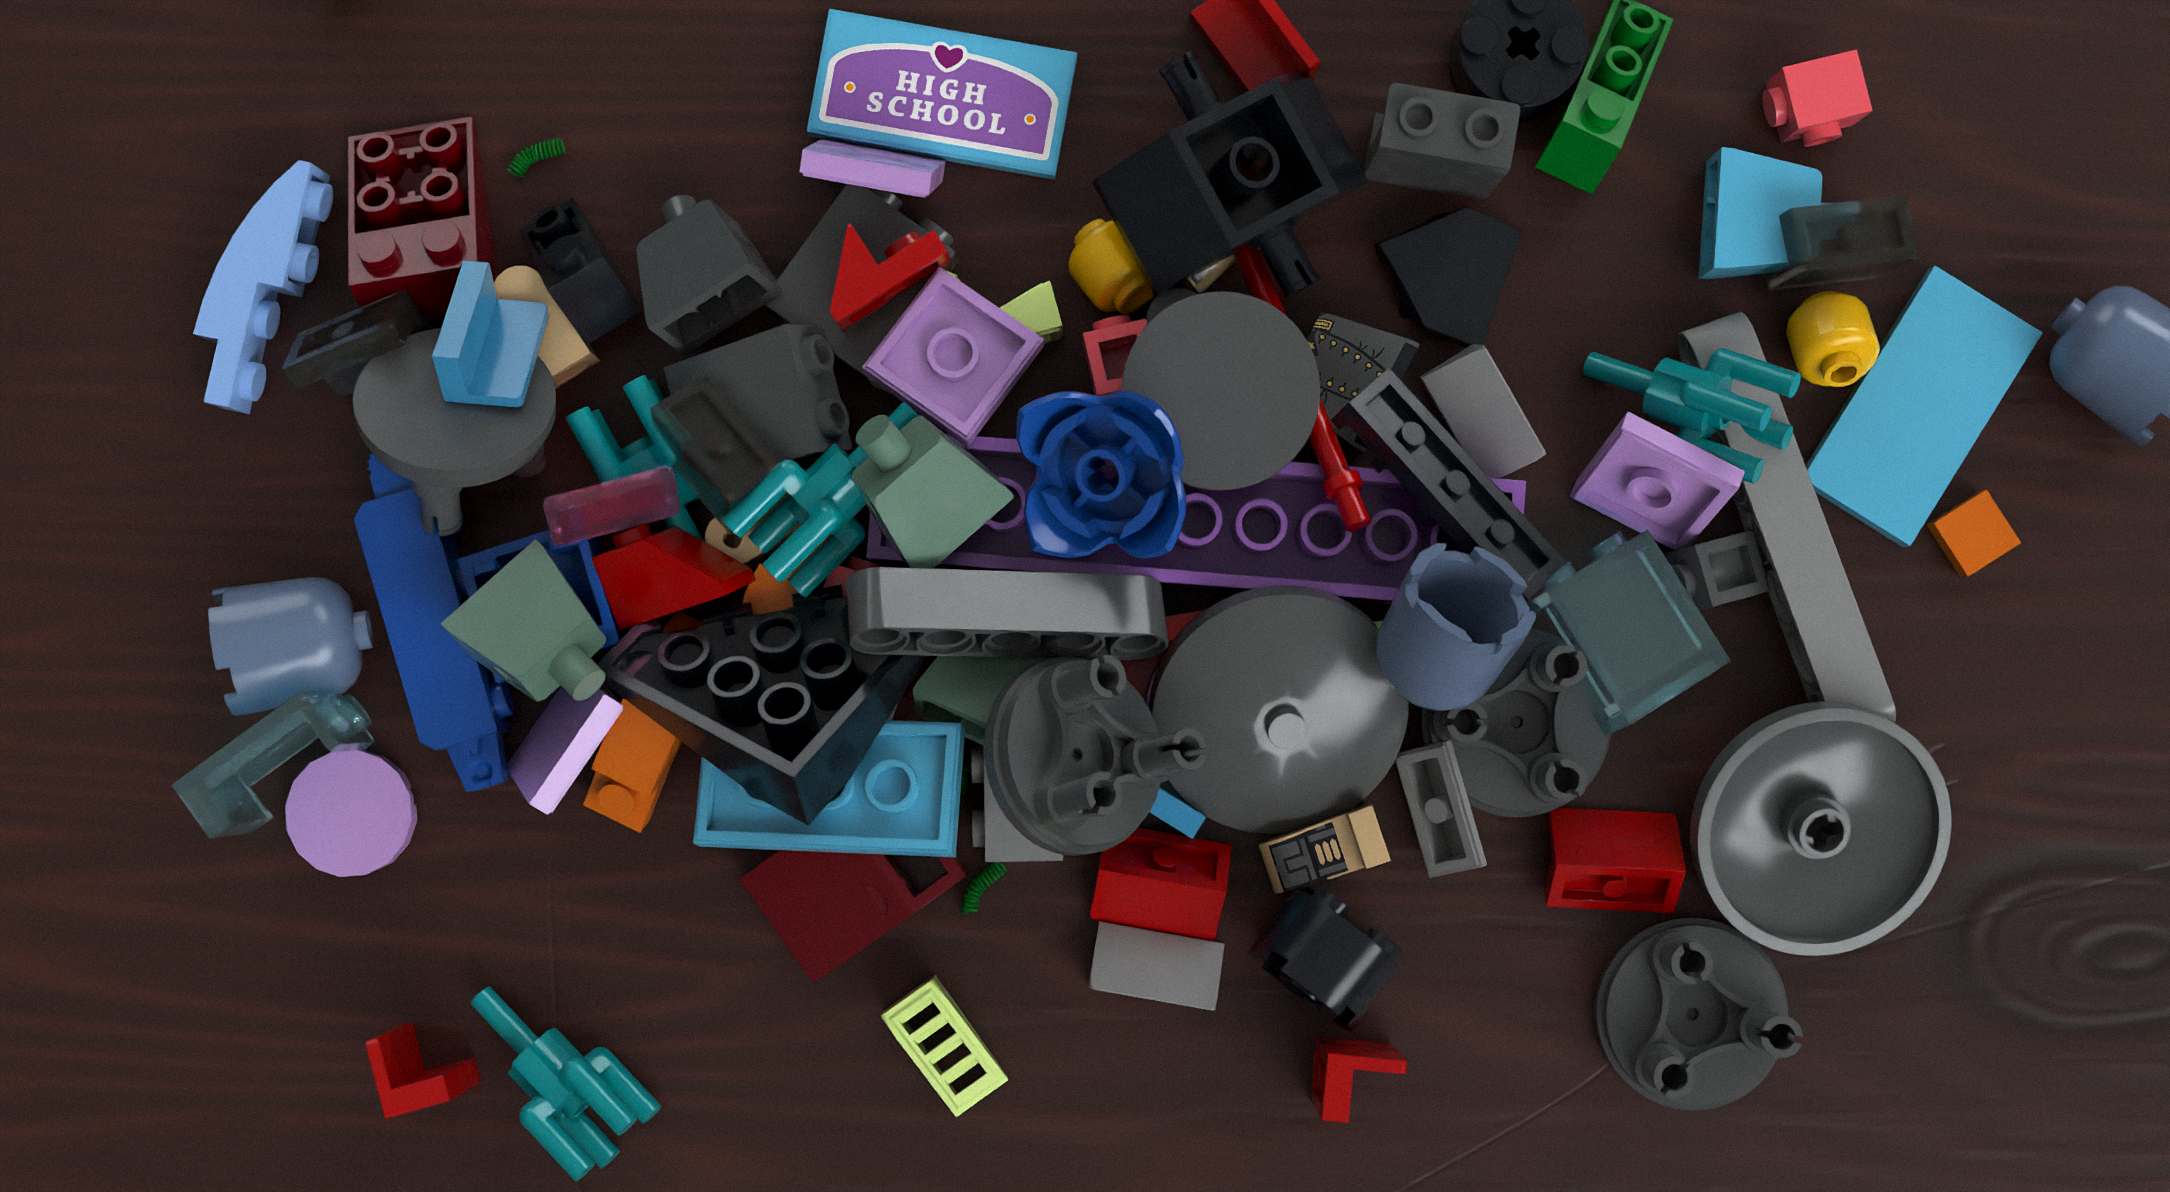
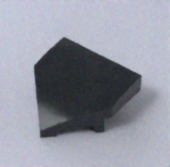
M1465 207L1458 208L1452 212L1438 213L1430 217V220L1373 244L1380 263H1387L1400 297L1401 305L1398 310L1401 318H1414L1417 327L1467 348L1472 344L1483 345L1523 231Z

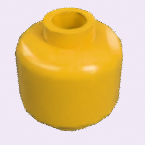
M1096 219L1085 225L1074 238L1076 246L1069 257V273L1093 305L1102 312L1119 311L1121 314H1129L1142 308L1154 297L1151 288L1113 220L1105 222L1103 219Z
M1824 291L1814 294L1805 299L1788 320L1786 335L1798 373L1809 383L1825 387H1844L1856 382L1877 362L1880 345L1867 306L1856 296L1835 291Z

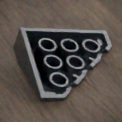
M840 584L814 589L806 598L800 593L792 594L794 607L754 615L751 602L701 612L703 625L673 632H664L660 620L637 624L597 663L605 672V680L603 682L605 685L754 796L809 826L850 780L927 656L875 655L854 650L850 646L847 597H844L842 585Z

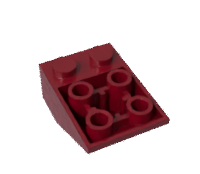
M473 117L349 136L348 286L373 331L444 320L463 261L488 262L493 281L495 282L497 278V260Z
M778 850L739 880L812 983H815L962 880L970 870L957 852L955 858Z

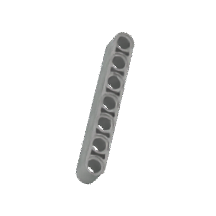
M1738 311L1680 332L1677 336V345L1682 363L1705 370L1712 353L1721 348L1766 362L1755 330L1743 312ZM1733 379L1731 392L1771 406L1772 413L1770 418L1790 425L1779 394ZM1732 421L1726 429H1716L1714 434L1710 436L1711 441L1764 459V468L1759 480L1755 484L1742 480L1739 489L1732 498L1744 530H1753L1770 588L1768 594L1808 702L1824 701L1855 704L1880 713L1895 722L1896 710L1890 690L1794 434H1792L1787 448L1780 450L1753 439L1742 429L1740 424Z

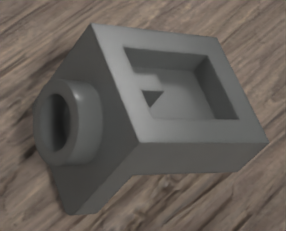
M1753 530L1659 555L1656 558L1661 577V587L1673 616L1715 607L1770 591Z

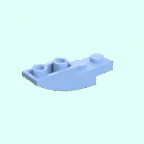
M298 160L272 184L238 227L215 268L204 295L193 334L217 343L204 397L205 403L250 415L252 402L259 400L265 387L266 368L261 363L266 341L275 336L280 322V306L276 302L277 294L282 293L302 298L305 284L311 283L316 275L319 264V250L314 245L320 221H326L330 214L333 203V188L329 184L330 176L310 162Z

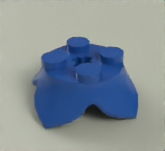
M1077 391L1055 392L1035 399L1019 409L1016 439L1022 455L1033 463L1037 470L1036 478L1026 494L1024 519L1032 551L1046 555L1074 558L1090 555L1105 545L1114 543L1118 544L1129 556L1147 559L1162 556L1173 549L1180 536L1186 514V495L1181 477L1185 459L1180 436L1170 416L1158 403L1133 391H1116L1104 396ZM1109 459L1112 461L1119 474L1112 479L1105 477L1100 470L1106 464L1103 460Z

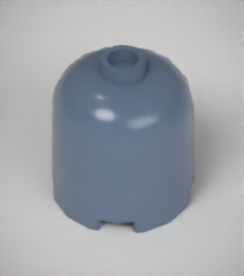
M2114 285L2103 289L2086 304L2075 297L2051 326V329L2060 335L2050 352V369L2053 378L2064 391L2140 448L2154 437V433L2146 427L2160 413L2170 420V308L2147 293L2126 285Z
M1436 543L1419 552L1378 629L1376 636V660L1386 682L1399 696L1418 707L1434 711L1463 709L1479 700L1488 691L1523 643L1536 620V613L1534 611L1529 612V607L1522 595L1527 588L1525 580L1505 560L1477 546L1474 547L1470 555L1458 551H1445L1447 546L1445 543Z
M307 577L212 590L215 603L220 604L218 607L208 609L213 660L216 670L230 668L236 692L226 693L224 700L234 716L254 714L342 694L352 687L359 677L363 666V650L374 648V635L368 611L356 612L350 595L339 584L326 578Z

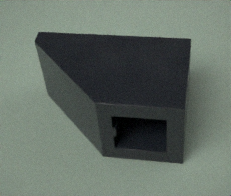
M573 197L560 206H551L542 210L532 219L529 225L519 230L547 291L587 345L641 312L627 282Z

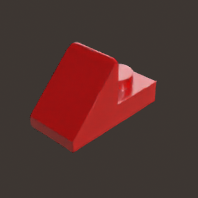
M848 223L830 307V313L842 332L933 275L938 267L944 268L951 263L948 251L934 230L920 237L917 231L901 237L885 250L884 253L888 259L878 265L852 224Z

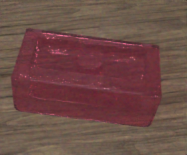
M668 466L543 498L544 501L541 502L551 539L555 546H564L671 517L680 511L675 474L673 469Z

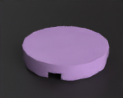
M363 749L330 752L310 762L293 781L285 804L287 833L297 853L317 870L338 877L370 874L393 863L410 844L418 820L417 804H414V796L410 790L412 786L406 774L385 756Z

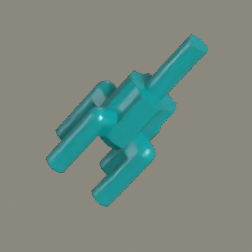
M1725 348L1717 349L1712 353L1705 370L1667 357L1660 361L1654 372L1596 352H1591L1585 361L1583 368L1585 376L1644 396V413L1649 414L1650 418L1680 428L1677 437L1744 470L1745 473L1742 479L1744 481L1755 484L1759 480L1764 468V459L1708 440L1716 429L1724 430L1732 421L1740 424L1742 429L1753 439L1780 450H1785L1792 438L1793 426L1771 419V406L1731 392V383L1733 379L1792 398L1797 392L1801 381V374Z
M643 375L622 387L648 433V436L633 442L622 450L599 409L591 412L589 406L565 418L604 489L612 494H627L643 524L648 523L650 525L663 519L667 528L678 526L704 541L685 507L701 495L699 491H693L690 475L684 466L686 463L685 447L680 438L676 417L655 379L648 381L646 375Z
M904 401L889 416V419L901 430L913 418L919 417V415ZM834 443L806 471L793 460H783L722 521L734 534L742 538L788 492L789 495L748 537L762 552L767 554L798 522L802 524L762 564L776 580L782 583L830 534L832 535L787 579L806 598L865 538V529L854 516L866 503L851 477L854 470L869 457L860 446L849 456L841 447Z
M490 986L479 992L470 1004L518 1055L513 1061L508 1074L532 1099L520 1110L519 1120L521 1124L575 1182L585 1176L595 1163L602 1169L620 1152L612 1141L583 1112L589 1105L618 1136L626 1132L637 1119L642 1124H645L661 1109L662 1105L609 1049L597 1047L583 1057L557 1028L546 1031L538 1038Z

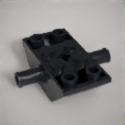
M1196 50L1185 53V59L1182 60L1181 56H1179L1159 70L1161 77L1168 84L1187 121L1094 179L1092 184L1154 296L1250 246L1251 250L1259 249L1282 291L1283 298L1287 299L1296 294L1297 291L1300 292L1321 279L1293 231V228L1297 226L1296 221L1363 187L1369 181L1311 76L1308 77L1305 71L1275 77L1230 101L1228 99L1221 101L1198 59L1199 56ZM1242 171L1246 175V178H1244L1239 172Z

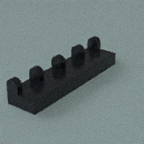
M1387 368L1330 420L1338 430L1349 425L1377 456L1370 463L1379 474L1387 467L1421 504L1414 513L1422 522L1431 516L1465 554L1470 555L1474 547L1477 546L1505 560L1527 584V588L1522 594L1525 601L1529 600L1566 563L1562 556L1390 368Z

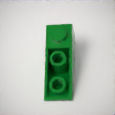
M1635 0L1612 1L1588 51L1581 73L1571 86L1551 128L1535 168L1593 194L1622 148L1674 19Z

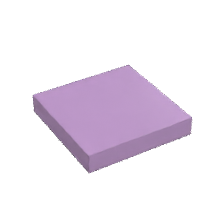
M822 138L802 150L799 172L807 177L926 198L943 182L946 160Z
M938 267L864 363L862 371L868 378L901 401H905L915 411L969 447L1042 350L1044 339L947 271Z
M1627 412L1577 478L1570 497L1676 551L1689 547L1739 489L1745 471Z
M604 683L595 694L583 701L574 700L561 686L507 764L508 772L527 802L547 815L550 812L553 813L623 710L622 703Z

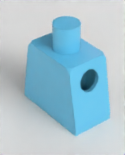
M1721 147L1706 160L1698 279L1801 270L1816 261L1819 241L1848 243L1850 241L1855 224L1854 207L1848 204L1821 203L1823 176L1818 169L1734 148Z

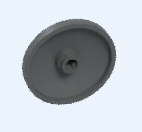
M1291 585L1250 589L1219 601L1195 617L1177 635L1161 659L1154 676L1149 700V709L1159 734L1165 735L1181 728L1191 727L1204 737L1207 744V749L1189 753V757L1198 754L1207 755L1202 767L1194 771L1174 773L1168 779L1174 789L1187 803L1206 817L1234 829L1264 834L1293 832L1347 812L1364 800L1378 786L1393 765L1401 748L1408 721L1409 701L1399 696L1386 682L1376 660V636L1379 629L1377 625L1360 609L1346 600L1318 589Z
M1820 701L1787 707L1767 715L1744 729L1728 743L1708 769L1696 795L1691 815L1690 848L1693 864L1698 879L1714 906L1735 928L1755 942L1773 950L1802 956H1824L1851 951L1868 945L1897 928L1913 914L1932 890L1941 873L1950 844L1952 828L1950 799L1945 780L1930 753L1907 730L1884 715L1865 707L1842 702Z

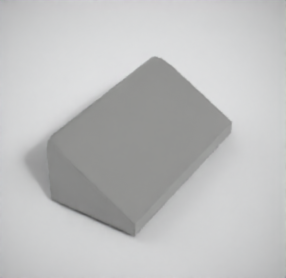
M1472 344L1419 377L1455 440L1489 478H1501L1546 455L1542 444L1484 345Z
M1451 740L1423 744L1399 752L1395 762L1429 878L1486 866V858Z
M1099 921L1088 988L1215 1011L1225 943Z

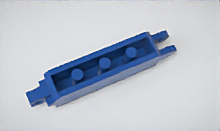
M373 453L369 454L370 459L366 461L369 463L367 470L371 471L369 477L376 499L362 503L354 518V522L419 742L434 750H447L466 792L482 790L504 783L509 780L503 733L512 731L508 717L515 714V705L510 688L507 683H495L492 671L470 657L441 625L448 616L469 599L457 560L461 557L454 537L455 533L439 536L437 517H434L435 530L433 534L427 533L420 523L419 496L413 491L411 481L391 471Z

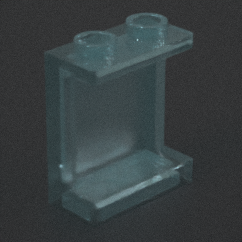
M1648 529L1629 541H1626L1619 531L1587 551L1593 563L1578 572L1575 571L1570 562L1566 563L1541 587L1543 593L1527 602L1530 612L1534 611L1536 613L1544 609L1548 613L1566 644L1574 646L1572 651L1580 649L1584 653L1588 666L1586 676L1605 704V706L1592 713L1605 736L1633 724L1731 662Z
M301 690L171 786L209 839L252 833L273 818L252 788L254 784L317 738L321 740L330 752L365 750L375 742L367 730L372 721L364 707L350 694L343 697L342 694L334 696L329 693L324 697L316 691Z

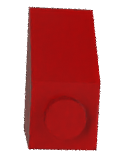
M648 523L636 526L611 536L615 548L592 557L619 630L725 596L756 581L750 567L678 526L654 534L651 533Z

